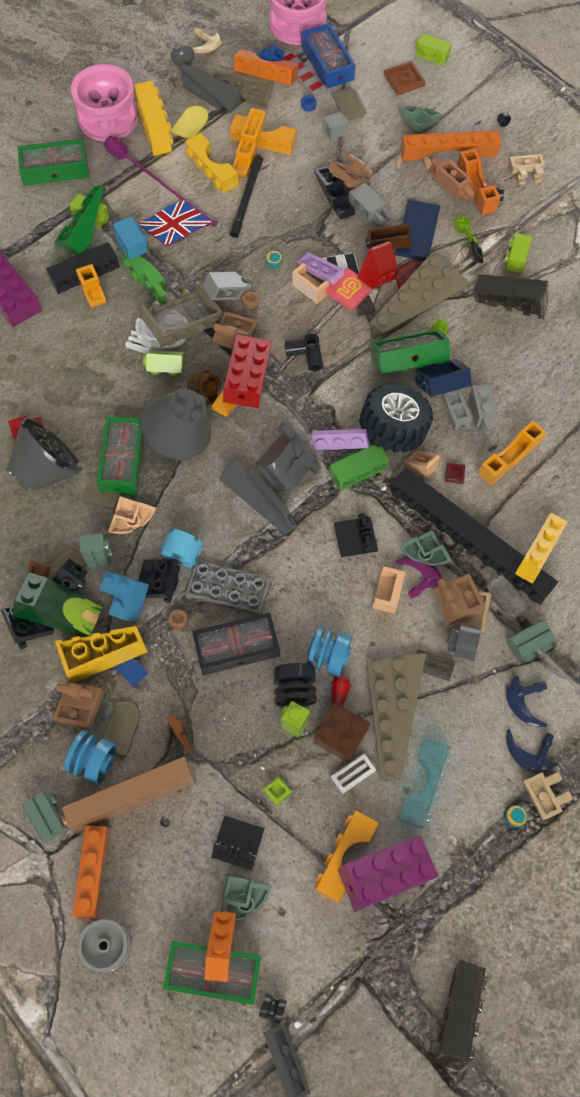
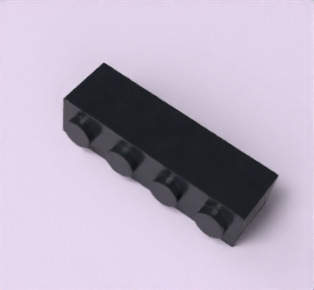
M109 242L46 268L49 280L57 294L80 285L76 269L93 264L99 277L119 268L118 258Z

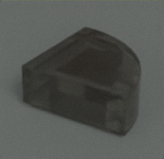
M369 295L357 306L358 317L375 312Z

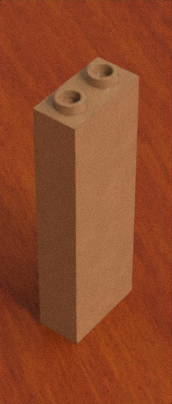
M182 757L62 807L64 814L61 815L64 826H68L69 830L77 834L85 831V825L97 826L195 784L185 757Z

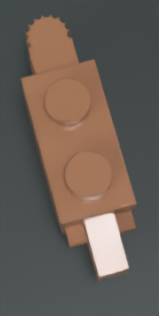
M434 157L431 160L432 166H430V172L435 176L434 181L455 200L462 198L468 203L474 200L475 192L470 186V177L449 158L443 161L438 157Z

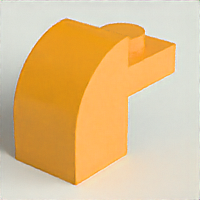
M93 264L76 269L82 291L90 308L107 303Z

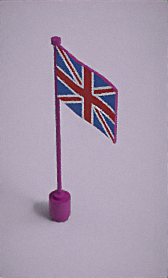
M109 136L106 138L104 147L107 152L118 160L126 157L182 200L164 208L152 217L138 222L143 229L165 246L172 245L201 228L209 225L215 227L218 224V221L212 220L128 155L127 145L116 137Z

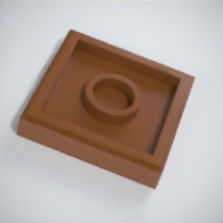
M412 61L384 70L383 75L397 96L425 86V80Z

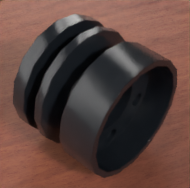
M288 663L276 666L273 669L274 684L280 686L274 689V694L276 695L274 703L276 706H289L292 701L302 707L317 703L316 687L310 685L316 682L315 666L307 663Z

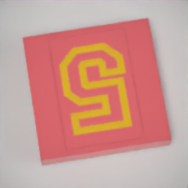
M346 268L344 270L345 275L334 285L330 284L325 293L353 312L373 289L359 280L355 272Z

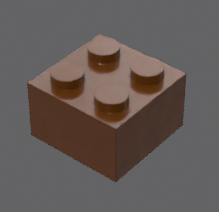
M335 702L315 735L314 743L350 763L368 732L371 723Z

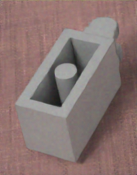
M365 182L349 192V202L369 224L375 221L379 226H382L384 224L383 217L387 221L392 219L391 212L385 207L384 199L379 197L373 188L369 187Z
M209 272L202 284L211 301L239 299L242 293L251 289V285L245 283L246 277L238 275L237 272Z
M491 385L472 386L469 400L476 428L481 427L483 435L489 437L494 432L493 430L496 427L495 421L498 416Z

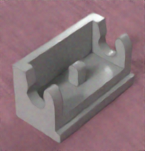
M458 389L442 394V400L447 405L455 430L457 431L461 425H463L464 429H468L472 416L461 390Z

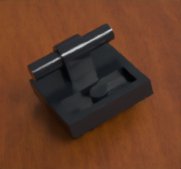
M150 559L143 561L138 581L149 584L145 598H164L163 601L165 603H171L173 593L176 591L179 582L180 566H178L179 562L177 560Z
M14 605L2 607L1 613L15 644L17 643L20 649L27 647L25 641L54 633V628L13 616Z

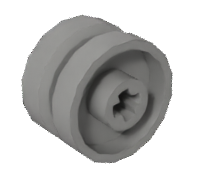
M106 919L94 921L80 935L78 954L82 963L92 971L104 973L116 971L125 964L130 956L131 938L126 928L115 921ZM104 941H106L108 944L106 950L101 949V946L104 945Z

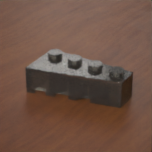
M479 274L474 289L475 302L493 307L500 305L508 311L513 312V309L523 311V315L530 316V314L538 315L539 319L544 320L548 307V281Z
M459 960L455 965L448 993L451 1002H447L443 1014V1019L447 1022L446 1025L443 1024L441 1032H439L437 1042L441 1044L440 1051L434 1054L433 1063L460 1071L469 1061L472 1062L475 1054V1047L472 1046L473 1037H477L479 1031V1023L476 1022L478 1013L481 1014L484 1000L481 999L482 990L485 991L488 977L485 976L486 968Z

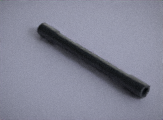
M260 155L254 156L240 205L229 235L233 238L239 237L243 225L242 222L263 163V157Z

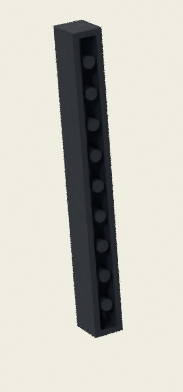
M406 467L391 482L390 491L394 497L403 500L410 509H415L419 512L423 519L432 522L439 531L448 534L452 541L465 547L469 554L477 556L485 566L491 567L501 578L511 582L515 589L527 594L531 601L541 605L558 584L556 579L542 569L533 584L516 575L515 573L522 563L524 555Z

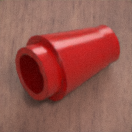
M339 676L334 677V681H332L331 705H334L336 702L343 707L351 687L350 679Z

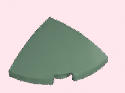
M401 106L398 109L406 123L417 132L431 127L443 116V114L428 108H417V106Z
M433 530L399 546L410 559L415 562L428 564V566H439L452 562V559L443 544L441 545Z
M227 873L220 912L236 913V922L247 918V913L251 912L254 908L258 910L264 904L272 886L254 879Z

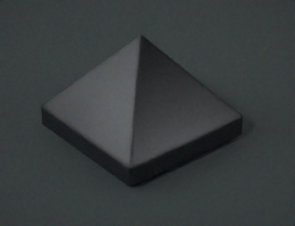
M472 241L468 258L482 264L484 263L482 248Z

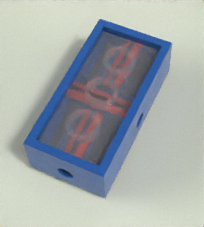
M330 23L301 32V47L327 89L355 79L356 65Z

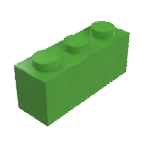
M370 444L369 448H364L359 452H352L342 460L337 459L333 461L329 466V475L338 490L341 491L388 469L389 458L382 447Z

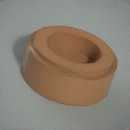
M253 291L245 292L242 295L243 306L247 309L256 308L259 304L258 294Z
M176 609L169 614L168 621L173 629L181 630L187 626L188 616L185 611Z

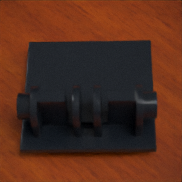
M365 513L359 514L357 519L333 523L341 558L378 552L371 517L366 516Z
M224 816L217 841L213 846L211 858L252 870L265 828Z

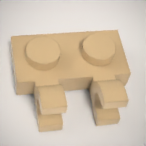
M542 154L509 158L512 174H518L519 185L526 183L525 177L528 175L527 172L532 171L534 183H541V175L544 174L543 170L545 168Z
M559 772L546 778L543 773H540L523 781L542 821L563 812L560 805L573 799L569 791L558 797L554 796L550 786L563 780Z

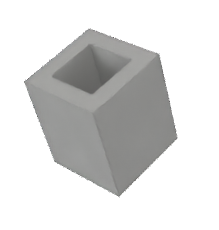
M340 111L323 118V131L330 141L347 134L349 122Z

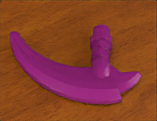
M409 557L398 559L395 562L396 564H405L416 568L425 578L421 584L414 586L408 592V596L411 599L419 596L421 591H424L427 587H439L437 581L443 579L436 567L415 562Z

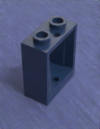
M457 359L445 361L443 364H434L416 369V385L431 397L472 386L470 368Z

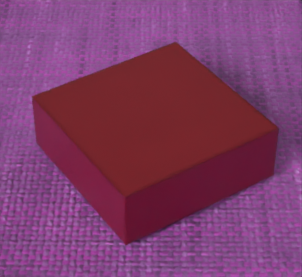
M447 463L445 482L463 484L466 465Z

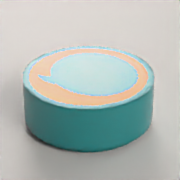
M276 250L269 251L266 254V264L271 268L279 267L282 264V254Z
M519 805L511 806L505 813L506 822L514 828L523 826L528 818L526 810Z

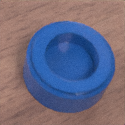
M308 95L301 99V108L304 111L310 112L316 109L317 101L315 97Z

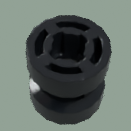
M266 993L259 1017L264 1019L271 1018L273 1022L280 1024L287 1001L283 999L276 1000L272 995Z

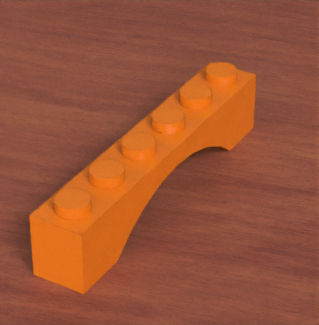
M499 130L403 135L400 146L402 161H416L435 153L466 151L473 148L476 149L480 157H493L498 154L501 139Z

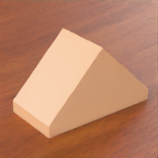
M415 450L403 462L424 481L437 469L440 456Z

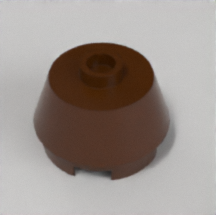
M204 370L190 376L187 389L203 395L206 399V406L213 404L219 396L217 395V386H221L217 374Z

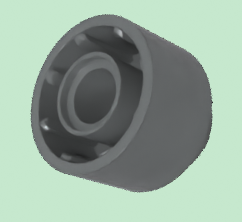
M464 623L461 624V627L453 626L447 649L455 652V657L474 661L482 628Z

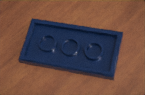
M408 199L402 224H409L411 248L396 249V256L422 261L427 259L431 251L440 205Z

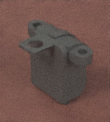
M281 423L277 428L281 435L256 462V467L276 491L282 490L287 492L297 486L308 470L316 474L321 466L310 452L308 445L300 439L296 432L286 423Z

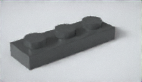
M279 1024L263 1032L286 1096L305 1097L310 1094V1089L285 1024Z

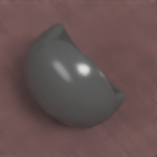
M185 45L178 49L173 48V52L170 51L171 58L177 66H181L183 63L189 65L195 56L191 46Z

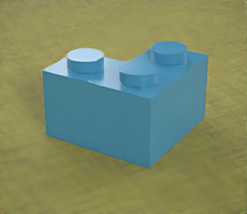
M131 216L113 224L117 246L122 255L124 250L130 260L148 252V239L145 234L142 235L139 223L134 222Z
M105 571L100 590L114 595L109 615L122 620L138 622L149 584L121 574Z

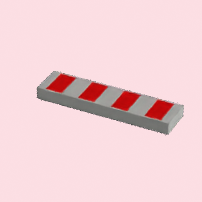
M291 50L284 53L283 60L299 64L297 81L311 96L316 98L327 91V87Z

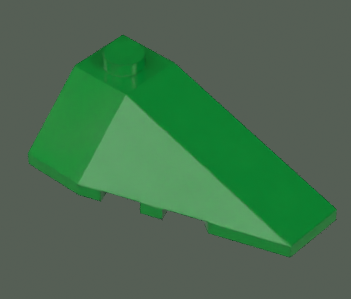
M101 185L94 186L81 204L83 208L72 215L73 221L69 226L65 225L54 242L56 246L74 255H79L89 250L88 245L92 239L103 191Z

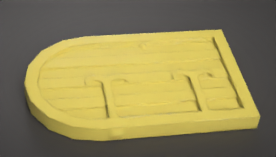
M201 106L187 108L172 128L171 133L186 139L199 134L208 121L207 110Z

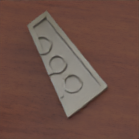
M213 69L211 76L239 88L241 98L262 107H267L274 81Z

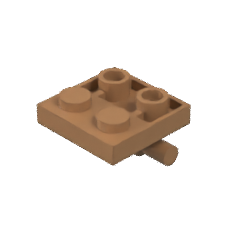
M351 153L347 155V160L353 164L352 166L331 162L328 167L333 171L332 174L344 180V184L349 188L358 187L364 182L370 186L371 182L362 175L364 173L371 178L374 174L367 167V164L361 159L354 157Z
M224 311L220 323H215L214 331L216 332L212 342L233 349L236 334L253 337L257 321Z
M470 574L448 583L444 579H440L437 581L439 587L433 589L449 625L486 609Z
M68 681L66 684H57L56 690L62 692L52 720L91 730L105 691L102 688Z

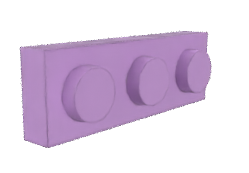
M309 252L296 262L298 267L305 263L306 272L324 281L328 280L332 285L345 275L342 268Z
M367 429L313 431L311 435L315 450L369 448L370 444Z

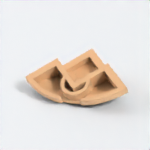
M120 497L108 532L126 534L140 526L143 527L153 516L156 507Z

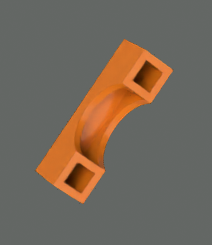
M243 49L234 54L233 71L290 86L298 79V63L286 60L267 61L259 58L255 52Z
M475 148L460 152L457 166L470 177V186L475 192L474 201L481 215L496 212L501 197L494 185L488 186L486 184L479 154Z
M85 825L72 917L99 920L102 899V870L106 854L108 853L111 832L108 827Z

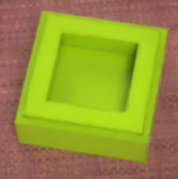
M280 776L263 788V791L275 806L279 805L292 793Z

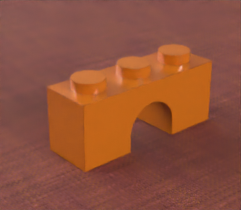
M214 911L206 953L205 980L228 982L231 950H233L236 913Z

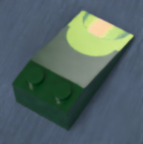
M28 572L14 600L13 616L82 637L92 636L103 607L47 577Z

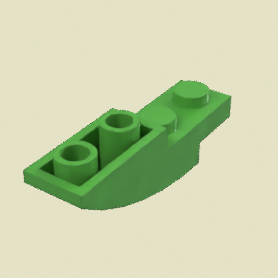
M123 250L124 258L122 261L126 269L129 268L131 270L130 274L133 280H137L140 286L145 284L146 288L152 291L154 301L157 300L161 306L165 305L167 302V295L164 292L166 285L165 279L160 272L141 256L129 260Z

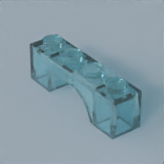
M427 737L425 738L417 761L424 767L427 773V786L419 795L407 796L405 798L398 818L399 821L420 829L425 824L429 825L432 817V812H429L431 804H436L439 795L436 792L438 784L441 785L445 773L442 772L444 764L448 765L451 753L448 751L450 746Z

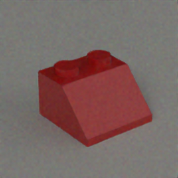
M388 241L370 248L357 278L371 289L392 282L396 276L395 272L398 266L391 242Z

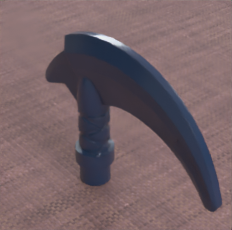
M516 676L510 688H506L508 704L512 712L521 721L536 727H547V723L536 719L528 711L524 701V696L546 690V682H537L524 688L519 684V676Z
M507 730L508 750L513 759L522 768L533 773L544 774L543 771L557 766L556 762H549L546 758L548 748L552 746L554 735L546 733L542 739V745L538 754L532 755L522 750L515 742L511 730Z

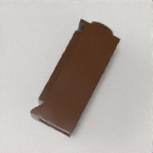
M409 224L368 230L366 247L372 248L389 241L392 243L393 249L411 248Z

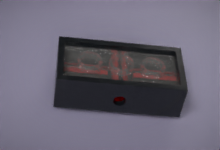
M270 612L192 631L202 676L280 657V648Z

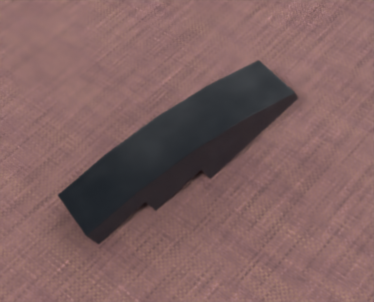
M329 165L315 169L314 173L339 219L355 215V208L349 202L348 194L342 188L341 180L332 174L333 171L328 168Z

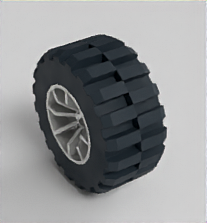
M389 383L388 385H379V387H375L368 393L360 413L359 423L361 429H367L368 439L373 441L375 446L383 447V450L386 451L392 450L395 453L402 451L404 453L422 445L432 425L434 415L431 405H428V400L426 397L423 398L419 391H414V388L410 386L409 388L405 387L404 384L395 385V383Z

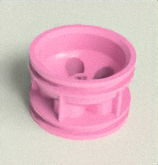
M269 0L271 6L269 13L270 30L277 39L285 43L301 45L302 31L326 24L327 14L325 8L327 0Z
M99 64L90 66L75 76L71 84V94L74 105L77 108L76 114L80 129L85 135L94 140L105 141L109 136L116 137L117 139L124 138L134 130L138 122V112L134 101L133 82L125 70L114 65Z

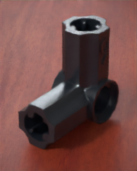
M309 333L304 338L284 341L287 357L306 354L309 371H319L324 367L319 337L316 334Z

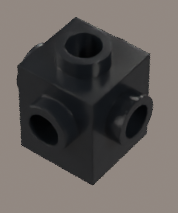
M68 558L52 580L71 591H74L76 588L80 590L86 582L84 577L88 572L81 565Z

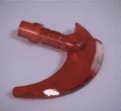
M425 260L409 261L398 268L394 280H396L399 289L410 278V274Z

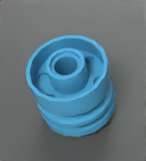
M319 626L317 632L312 637L308 649L307 664L313 665L315 659H317L316 669L320 670L323 663L326 662L328 663L327 673L340 677L343 666L346 667L352 650L350 647L352 636L339 633L336 639L333 640L332 630L329 629L326 637H324L325 627Z
M83 730L77 735L69 749L64 770L70 774L74 772V775L77 777L84 773L86 781L100 785L112 768L117 745L106 739L100 740L97 744L98 737L94 734L90 736L89 732Z

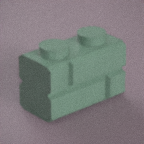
M102 533L92 534V536H80V552L87 567L109 566L110 558H113L109 540H105Z
M541 620L510 636L507 640V645L517 661L520 662L525 659L528 662L536 657L535 653L539 651L545 653L552 649V644L556 641V637L549 629L545 620Z
M42 791L34 796V798L24 802L22 806L40 840L46 844L68 829L64 826L61 815L64 813H58L55 807L58 805V802L54 795H48L47 792Z

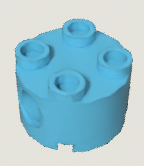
M169 529L160 552L164 559H175L182 562V566L192 569L193 565H196L204 542L200 539L198 542L195 541V536L184 531L173 529L172 532Z

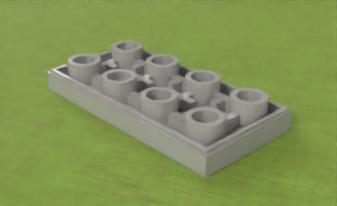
M197 560L185 595L188 598L261 615L271 578Z

